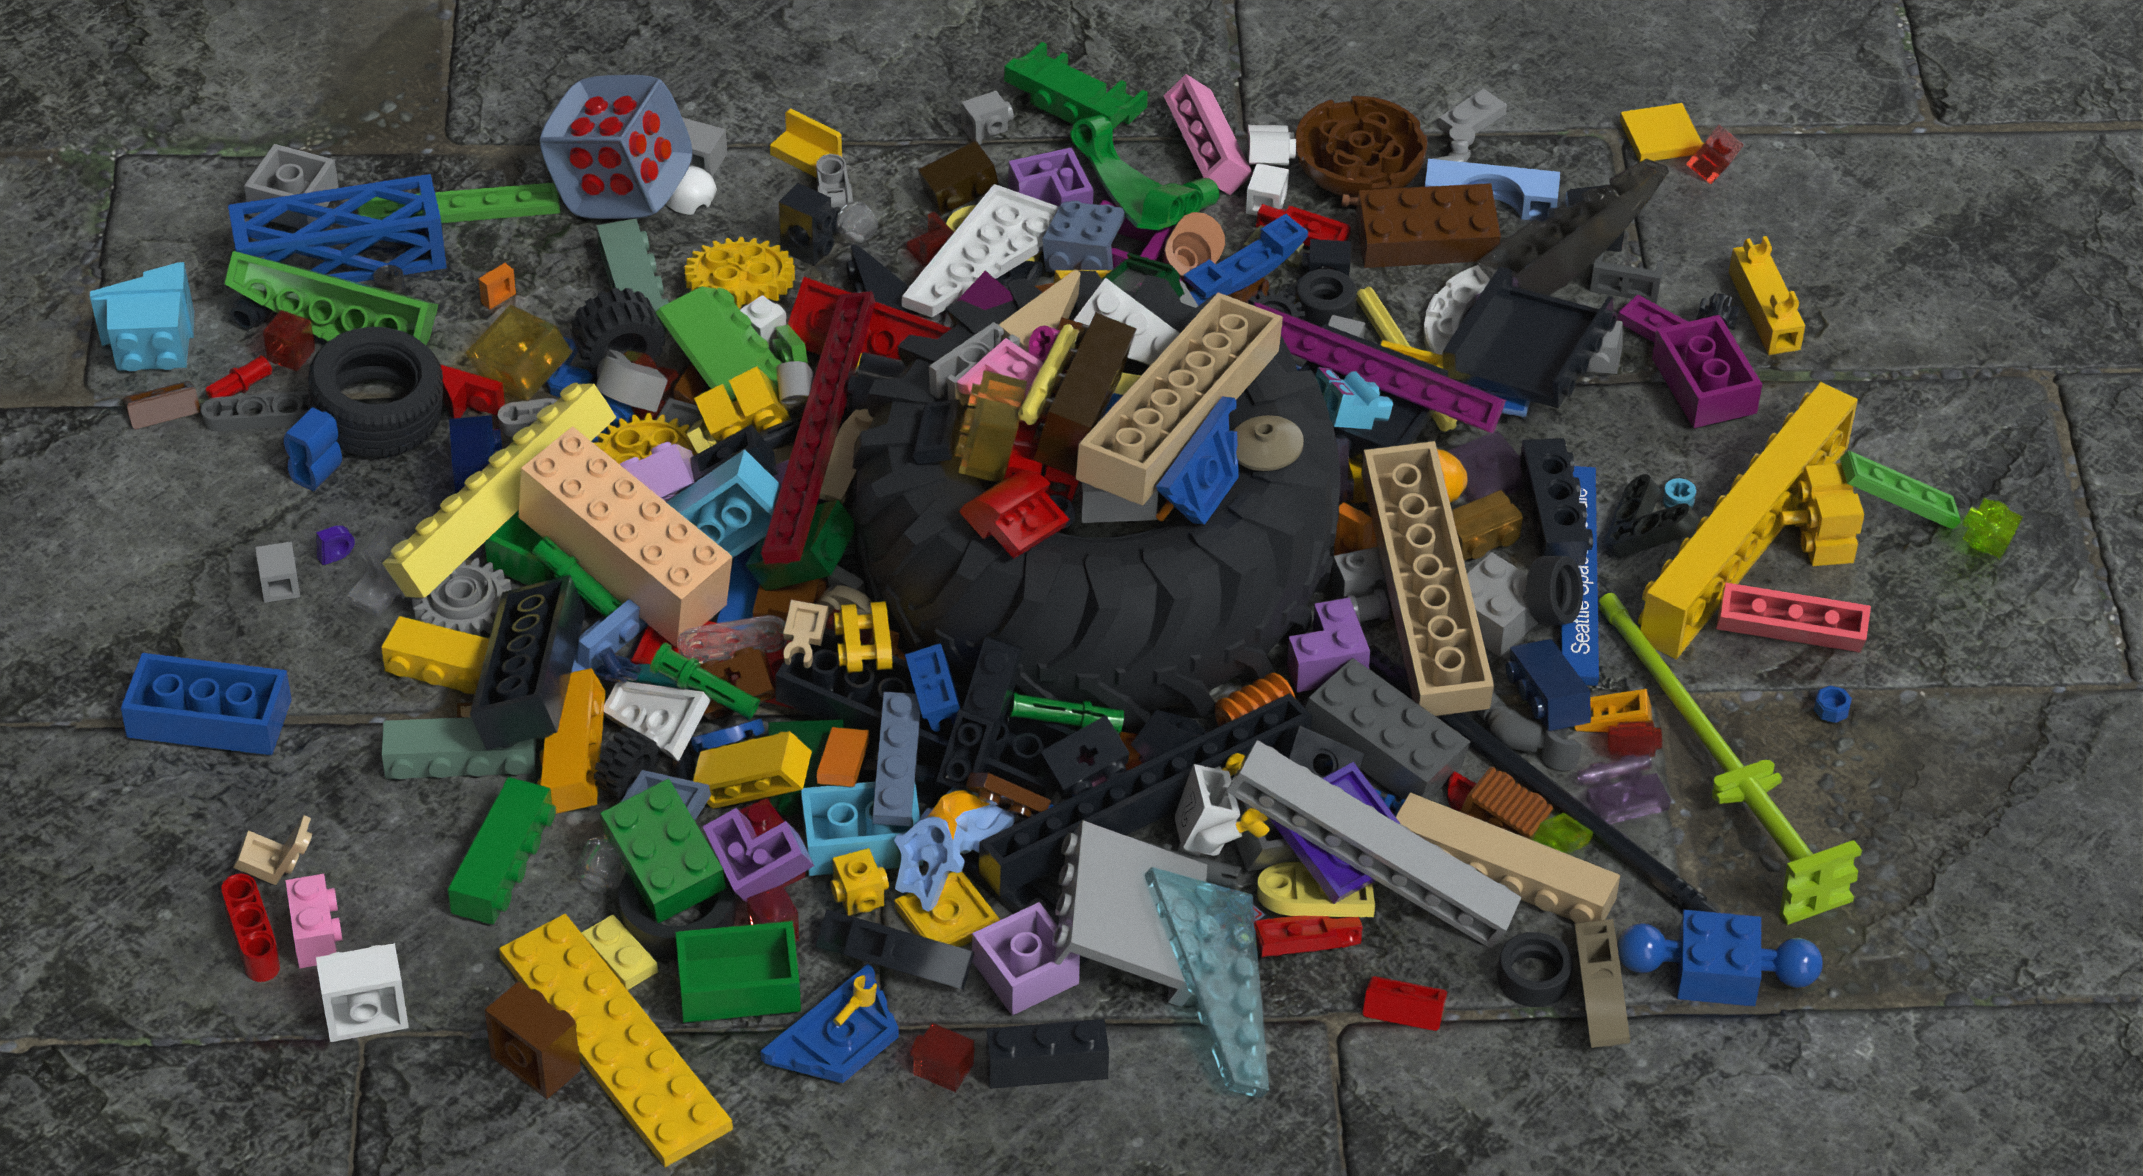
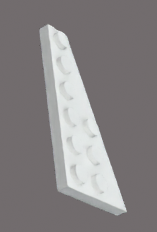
M994 184L902 295V307L934 317L944 311L946 307L958 302L957 300L985 270L996 279L1043 251L1042 238L1059 207Z

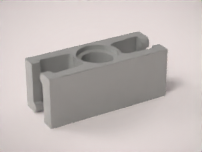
M993 322L929 366L930 394L939 399L944 396V390L948 388V400L959 399L962 406L975 398V395L961 393L958 390L957 381L1001 342V335L1004 334L1003 328ZM1013 334L1010 335L1008 340L1020 347V338Z

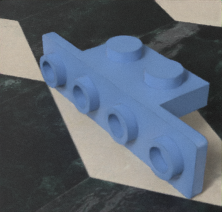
M628 599L606 619L604 617L600 618L579 637L572 672L589 668L595 671L603 664L599 657L601 651L611 647L614 653H616L646 628L648 624L639 617L640 607Z

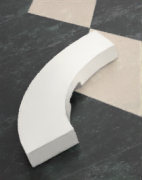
M1480 265L1456 274L1446 282V286L1438 294H1434L1426 310L1424 322V342L1427 351L1443 355V350L1458 329L1463 315L1474 305L1477 294L1482 293L1489 283L1490 279Z

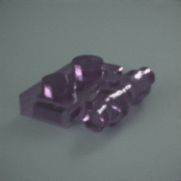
M1630 754L1622 756L1620 761L1604 764L1601 761L1590 764L1588 769L1577 771L1580 785L1593 783L1595 788L1587 789L1586 800L1591 810L1609 824L1670 809L1671 799L1657 773L1642 776L1640 772L1652 768L1651 758L1648 754L1638 757ZM1622 775L1626 778V780L1611 783L1609 778Z

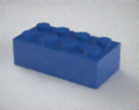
M142 653L122 703L121 712L127 738L273 755L292 698L287 670Z

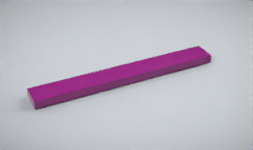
M1255 302L1254 306L1283 317L1281 337H1283L1291 354L1323 367L1331 368L1333 371L1346 376L1356 371L1366 382L1376 383L1379 389L1489 433H1494L1506 400Z

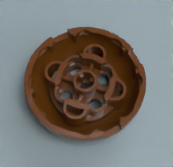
M1351 96V101L1334 103L1333 99L1315 106L1299 122L1295 137L1297 158L1307 176L1319 187L1341 197L1345 194L1349 197L1358 198L1359 190L1404 188L1421 170L1427 152V135L1424 136L1420 128V121L1412 113L1393 102L1368 96Z

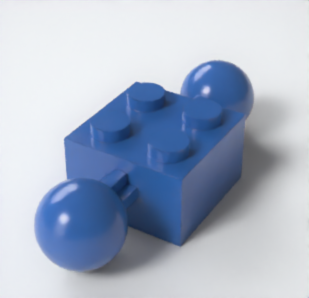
M1683 910L1678 941L1665 940L1663 934L1657 928L1649 924L1640 923L1625 929L1617 943L1620 961L1626 968L1636 973L1651 972L1657 969L1663 961L1678 963L1677 999L1755 1006L1761 982V970L1773 971L1784 984L1790 987L1801 988L1815 982L1823 968L1821 952L1815 944L1803 938L1786 940L1776 950L1762 949L1761 917Z

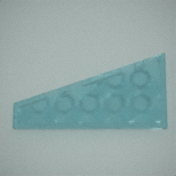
M1151 867L1145 873V879L1149 887L1155 888L1159 898L1156 907L1160 918H1166L1173 935L1169 941L1189 993H1195L1201 1008L1197 1013L1201 1024L1208 1025L1214 1041L1211 1050L1225 1086L1230 1091L1262 1098L1269 1091L1252 894Z

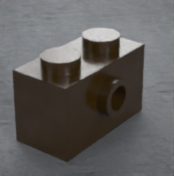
M977 141L918 169L924 192L941 216L986 194L994 184L999 185L995 166Z

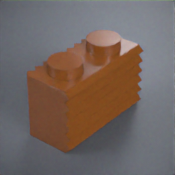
M1490 767L1467 795L1460 812L1534 840L1546 825L1553 807L1551 804H1547L1541 795L1528 792L1526 787H1521L1520 783H1515V780L1509 774L1496 771L1495 767Z

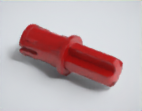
M260 355L240 368L234 367L230 369L229 375L207 386L205 393L208 399L233 396L240 391L246 393L251 385L272 375V367L269 361Z

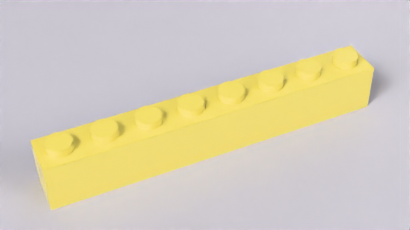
M572 383L565 387L560 393L561 397L554 404L546 406L536 415L538 419L529 427L519 430L513 436L514 441L506 449L494 453L489 458V464L482 471L472 474L465 480L464 484L466 486L457 494H453L443 500L440 504L441 509L435 515L422 520L416 526V532L409 539L399 542L391 549L392 555L382 564L405 597H427L519 510L521 467L572 426L592 441L617 418L595 384Z

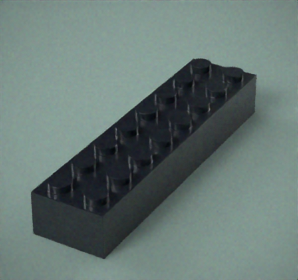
M825 627L821 646L810 644L813 661L809 668L804 667L805 655L803 653L793 654L790 665L785 664L784 660L775 675L776 701L821 720H843V728L869 730V740L879 743L884 692L916 694L907 661L892 655V669L877 670L875 659L862 660V672L847 673L846 666H839L837 644L843 643V635H836L835 631ZM954 681L961 708H963L969 687ZM1008 706L983 773H990L1051 800L1057 789L1040 763V752L1076 731L1058 723L1009 717ZM920 713L917 760L933 767L941 768L954 725L951 719H942L939 721L940 731H934L931 729L928 719H923Z

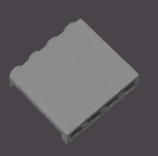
M1082 821L1073 833L1069 832L1066 835L1061 848V853L1065 855V862L1058 879L1059 885H1062V893L1055 909V914L1059 916V923L1052 940V945L1056 947L1055 964L1060 965L1070 952L1169 986L1168 1003L1182 1007L1199 987L1207 864Z

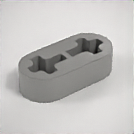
M545 398L505 404L498 411L500 431L506 436L513 437L519 430L535 422L538 419L536 415L540 410L554 404L557 400Z

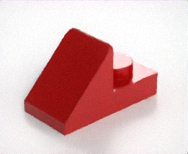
M441 365L443 401L455 424L468 407L498 416L499 409L505 405L503 382Z

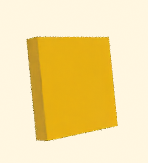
M1683 103L1620 113L1619 121L1640 163L1702 154L1703 143Z
M963 871L948 874L938 903L929 912L922 909L921 900L914 893H907L894 900L895 909L915 935L956 947H962L972 942V933L1000 921L999 917Z

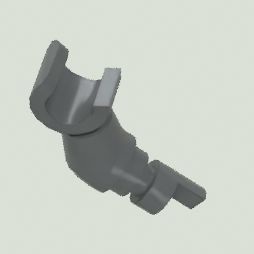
M1494 691L1490 709L1477 710L1478 715L1488 723L1490 733L1510 749L1537 752V749L1541 748L1542 761L1547 766L1556 770H1572L1577 765L1582 746L1575 739H1566L1568 727L1548 731L1547 728L1543 730V724L1523 717L1518 711L1510 710L1506 707L1505 703Z

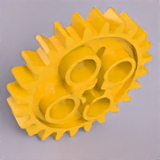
M739 237L737 242H732L731 239L726 238L724 244L713 241V247L702 245L701 252L693 251V258H687V265H685L686 288H691V291L701 286L715 289L723 288L733 295L734 303L739 309H741L742 305H748L761 295L767 299L778 301L779 294L787 295V288H793V281L795 280V265H793V258H789L788 251L780 252V245L770 247L768 240L758 244L757 238L751 239L750 242H745L743 237Z
M647 413L645 420H639L636 415H632V422L630 423L621 418L619 419L618 428L608 425L607 434L600 433L597 435L598 442H594L596 446L618 464L634 457H638L640 461L652 455L650 451L652 448L665 442H670L671 445H680L691 450L693 456L697 455L694 446L687 436L689 425L686 424L679 427L677 418L667 423L663 414L657 420H652L650 413Z

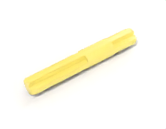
M1070 324L1064 325L1059 332L1018 412L1019 419L1026 421L1028 425L1035 424L1040 417L1046 399L1052 395L1051 392L1058 374L1064 370L1063 367L1070 349H1074L1076 346L1075 341L1079 329H1073Z

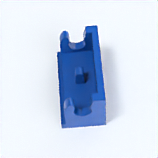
M941 643L905 654L923 719H928L930 727L934 731H940L939 721L949 718L954 725L958 710L962 708Z

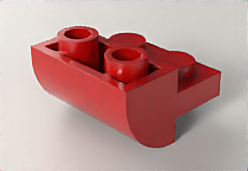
M1031 470L1016 472L964 504L959 511L983 539L993 535L1013 559L1063 529L1070 520L1045 492L1051 483L1042 475Z

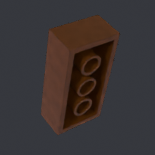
M1491 183L1359 190L1356 221L1364 268L1489 261L1493 250L1499 249L1501 234Z

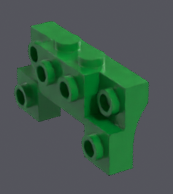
M1044 42L1038 44L1027 55L1021 58H1013L1004 66V81L1030 93V104L1071 124H1075L1078 120L1087 117L1103 115L1109 119L1112 128L1115 129L1121 122L1129 125L1147 108V91L1142 89L1135 97L1126 94V82L1120 80L1106 93V83L1068 66V54L1062 52L1056 59L1047 56V44Z

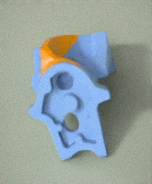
M952 787L946 795L940 798L933 809H926L920 821L908 832L896 835L894 842L902 856L895 889L902 893H914L921 900L922 909L928 912L931 911L938 903L949 872H962L964 859L960 853L966 854L971 850L979 853V842L1013 826L1016 815L1008 812L1007 809L979 800L977 798L978 795ZM921 860L929 863L926 875H922L919 871Z

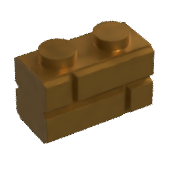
M1502 490L1452 510L1464 561L1470 558L1479 559L1489 550L1501 545L1505 547L1510 546L1521 536L1522 513L1514 504L1510 503V499Z

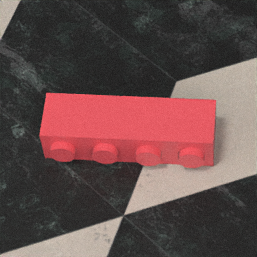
M1725 582L1720 599L1716 629L1861 653L1867 639L1871 606Z

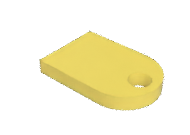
M1302 862L1274 864L1264 869L1258 877V900L1264 907L1275 913L1287 916L1374 917L1373 883L1333 904Z

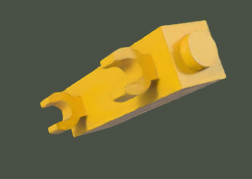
M1763 236L1761 244L1753 245L1751 239L1748 238L1744 241L1743 247L1733 248L1729 274L1768 355L1801 350L1805 324L1797 310L1799 300L1794 291H1788L1770 255L1772 246L1768 237Z

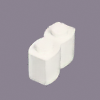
M1248 125L1247 158L1249 165H1256L1257 163L1264 165H1289V159H1295L1296 139H1294V132H1288V126Z

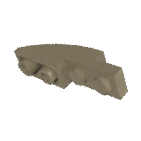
M1613 919L1575 923L1591 1048L1630 1043L1614 921Z

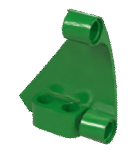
M1103 115L1080 119L1073 125V129L1070 131L1072 142L1089 158L1108 195L1117 207L1123 208L1124 216L1136 228L1160 230L1176 225L1185 215L1193 212L1199 213L1200 210L1211 207L1218 201V186L1210 178H1201L1183 185L1176 183L1161 185L1123 162L1114 148L1111 122Z

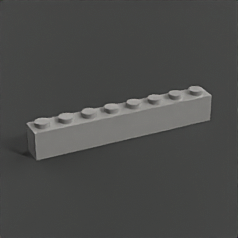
M1258 740L1242 760L1226 791L1489 948H1492L1507 931L1522 898L1509 890L1505 885L1495 882L1477 871L1473 866L1463 863L1443 851L1441 847L1431 844L1411 832L1406 826L1394 822L1379 813L1372 806L1362 803L1344 792L1340 787L1330 784L1312 773L1308 768L1298 765L1278 753L1274 748L1266 746Z

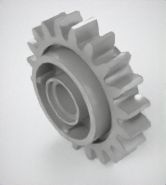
M478 558L474 559L471 565H466L464 561L427 597H412L415 620L481 636V631L483 630L491 634L502 592L511 590L510 579H504L502 569L493 572V563L491 562L484 565V567H480Z

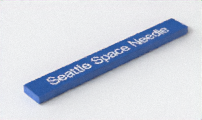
M1574 466L1573 476L1578 477L1580 480L1581 492L1579 501L1586 505L1587 521L1585 526L1586 529L1592 530L1593 548L1592 550H1587L1585 565H1578L1583 580L1582 607L1573 623L1561 625V652L1586 685L1598 686L1596 467Z

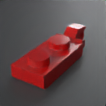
M1262 204L1257 212L1256 227L1260 225L1266 226L1284 214L1290 216L1308 231V237L1303 243L1309 247L1310 239L1347 241L1350 236L1351 226L1349 224L1290 205L1287 209H1277Z
M1291 916L1256 920L1253 922L1252 934L1262 957L1281 956L1283 954L1316 952L1361 944L1363 926L1359 917L1336 919L1329 916Z

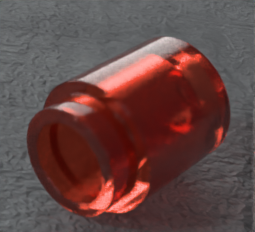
M1653 720L1617 722V726H1608L1609 755H1619V759L1655 757L1656 750L1662 749L1661 727H1654Z

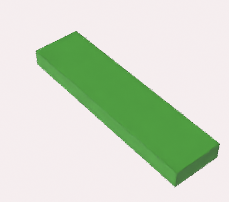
M1847 451L1840 457L1847 484L1950 529H1954L1961 522L1952 495L1852 451Z

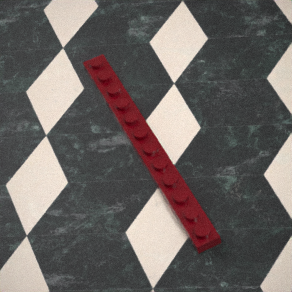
M872 291L839 295L761 551L765 564H787L801 560L849 396L847 394L849 380L852 375H855L876 301Z

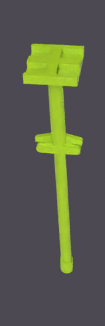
M1607 593L1602 596L1598 601L1601 604L1598 608L1610 624L1616 627L1725 771L1724 774L1714 778L1712 798L1719 804L1745 801L1790 862L1787 863L1779 913L1784 922L1789 925L1853 902L1854 896L1849 888L1850 883L1856 882L1858 877V870L1854 866V859L1862 854V849L1855 840L1813 854L1767 794L1768 791L1782 782V776L1779 773L1773 774L1774 763L1771 760H1762L1743 766L1629 616L1628 610L1614 593Z

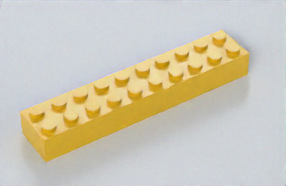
M1822 382L1818 384L1812 393L1806 392L1799 404L1798 410L1787 415L1778 434L1775 432L1771 434L1766 443L1765 450L1761 454L1756 453L1753 456L1748 470L1744 475L1739 474L1735 478L1727 496L1721 495L1714 506L1712 514L1709 517L1704 516L1700 520L1693 537L1685 538L1674 560L1668 559L1661 570L1660 577L1655 582L1651 580L1647 584L1642 595L1645 605L1639 616L1638 624L1641 625V632L1654 649L1676 660L1719 608L1725 582L1738 584L1784 528L1785 525L1780 523V512L1792 511L1793 506L1798 505L1797 485L1799 481L1803 480L1805 466L1835 464L1848 449L1858 401L1857 398Z

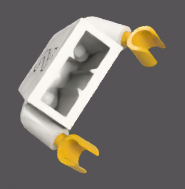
M1235 753L1231 755L1227 760L1226 767L1222 769L1220 766L1210 768L1196 764L1193 765L1175 814V822L1180 839L1178 851L1199 857L1201 853L1215 856L1220 853L1225 843L1242 837V832L1248 830L1257 838H1261L1269 832V827L1263 823L1268 817L1255 808L1246 810L1242 815L1241 821L1238 822L1240 811L1236 797L1226 792L1231 783L1230 776L1236 774L1245 757L1243 754Z

